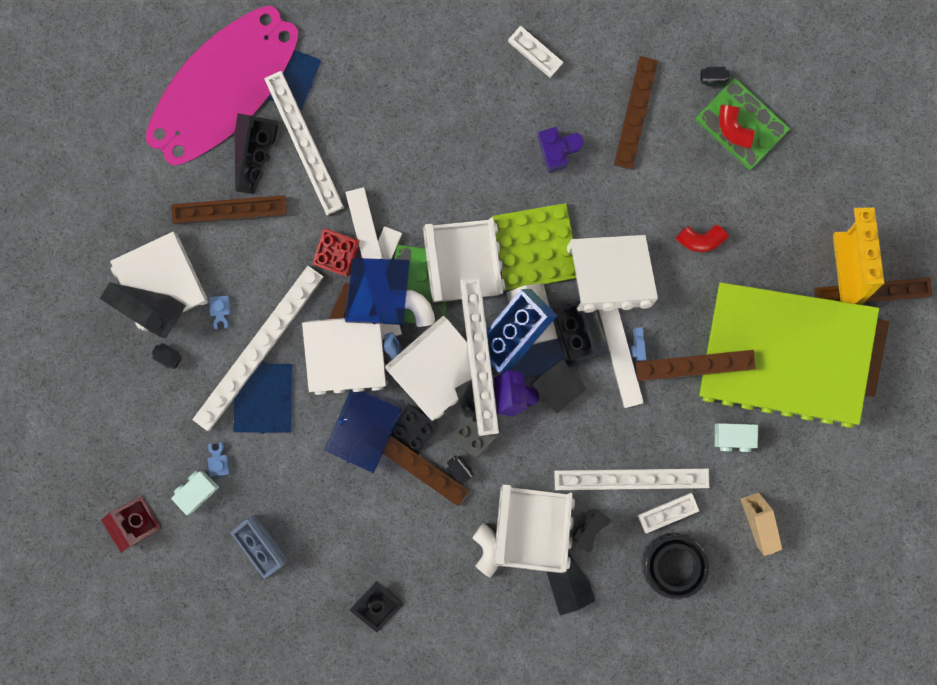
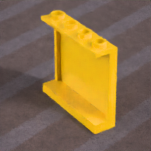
M875 207L854 208L855 223L847 232H835L833 234L840 302L862 305L884 284Z

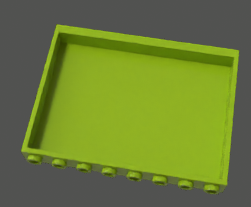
M719 282L707 354L754 350L756 370L703 375L699 397L703 398L702 401L714 403V400L722 401V405L733 407L734 403L741 404V408L753 410L754 407L761 408V412L773 414V410L779 411L782 416L793 417V414L801 415L803 420L813 421V418L821 419V423L833 425L834 421L840 422L842 427L847 428L860 425L879 308Z

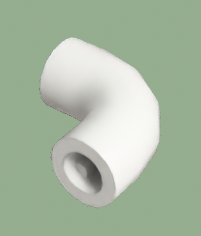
M395 290L391 292L393 309H410L415 315L417 327L433 325L435 323L431 304L423 295L413 290Z
M483 523L472 537L483 549V555L475 566L483 574L491 578L498 566L493 565L496 534Z

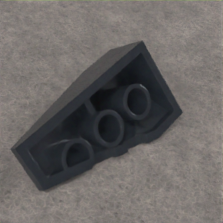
M241 113L237 114L235 126L236 192L254 194L263 175L262 168L265 161L269 162L271 158L269 153L272 146H276L279 141L281 121Z
M109 282L99 298L162 338H167L186 307L185 304L169 295Z
M569 552L570 568L565 573L546 571L560 616L580 610L595 602L590 582Z

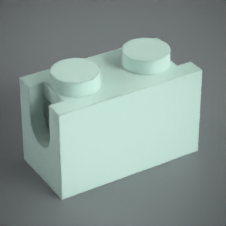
M715 424V447H720V451H732V447L740 448L742 452H751V448H758V425Z
M195 471L188 477L189 482L185 486L182 484L174 491L175 495L171 499L186 515L192 514L219 488L205 471Z

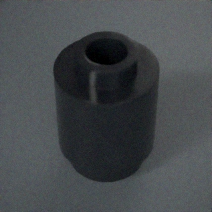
M725 66L701 69V84L706 86H725V83L729 81V70H726Z
M164 343L157 344L152 351L153 360L169 369H176L182 360V356L179 355L178 351Z
M453 456L447 462L449 466L446 469L462 484H465L474 475L473 469L461 456L458 458Z

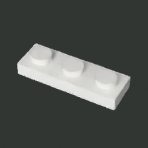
M522 26L508 39V43L549 78L563 65V61Z
M688 493L640 513L637 516L644 532L649 533L699 512L692 493Z

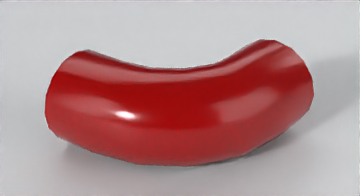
M721 104L719 127L723 136L734 145L751 149L755 130L744 128L739 124L738 115L740 107Z
M717 224L704 234L695 232L687 225L675 239L690 251L705 253L721 246L729 238V235Z

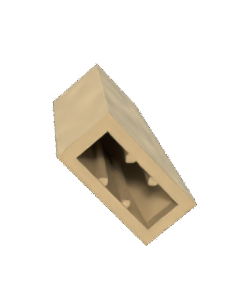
M759 493L741 498L756 545L761 553L766 556L782 550L772 508Z

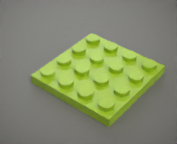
M566 203L491 217L494 223H497L498 233L495 236L496 241H499L500 244L498 257L502 261L503 270L501 274L505 282L504 291L514 290L525 285L549 284L577 279L573 255H568L567 246L573 237Z

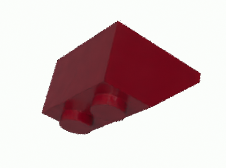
M142 495L109 512L101 519L121 553L161 529Z

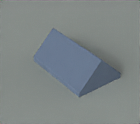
M255 514L248 517L230 532L264 579L288 562V559Z

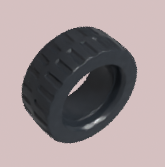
M673 532L659 535L647 545L645 552H643L641 564L644 578L648 585L663 597L677 600L687 599L701 590L707 581L709 562L705 550L696 540L685 534ZM673 548L687 550L693 561V569L689 578L679 584L666 583L662 580L658 571V563L662 554Z

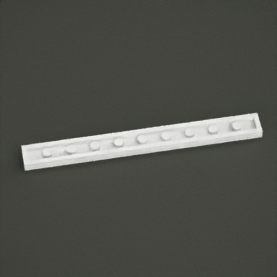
M306 267L192 419L205 430H211L324 279L322 275L311 267Z

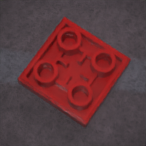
M323 228L313 265L349 277L360 240Z

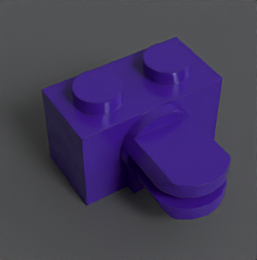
M557 127L540 131L537 135L548 173L566 168L568 164L566 155L580 151L583 146L581 135L573 133L560 137Z
M508 369L494 377L498 414L513 417L526 410L527 406L530 407L538 403L539 393L537 389L525 386L524 373Z

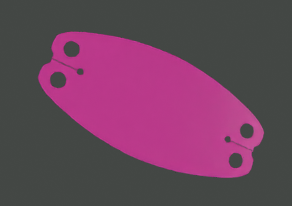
M265 6L249 12L217 32L185 62L168 85L149 122L146 131V142L152 148L160 149L168 163L180 165L197 158L227 139L235 132L237 114L241 113L252 116L270 95L271 92L264 78L279 71L284 72L298 39V29L290 22H284L280 18V13L273 6ZM263 14L271 16L272 20L269 25L265 26L260 23V17ZM282 31L289 32V41L281 42L278 37L279 33ZM265 35L269 37L267 40L264 39ZM158 128L165 131V137L162 140H157L154 137V131ZM179 131L180 135L177 136L175 132ZM177 145L184 148V154L181 157L173 155L172 150Z

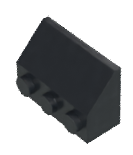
M580 300L553 310L557 315L553 323L567 366L610 353L597 311H578L577 308L581 303Z

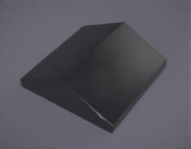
M376 581L350 608V612L375 632H378L404 604L386 586Z

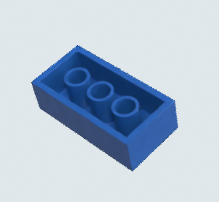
M521 289L487 329L490 363L499 373H503L508 369L511 370L557 317L552 309L532 289Z

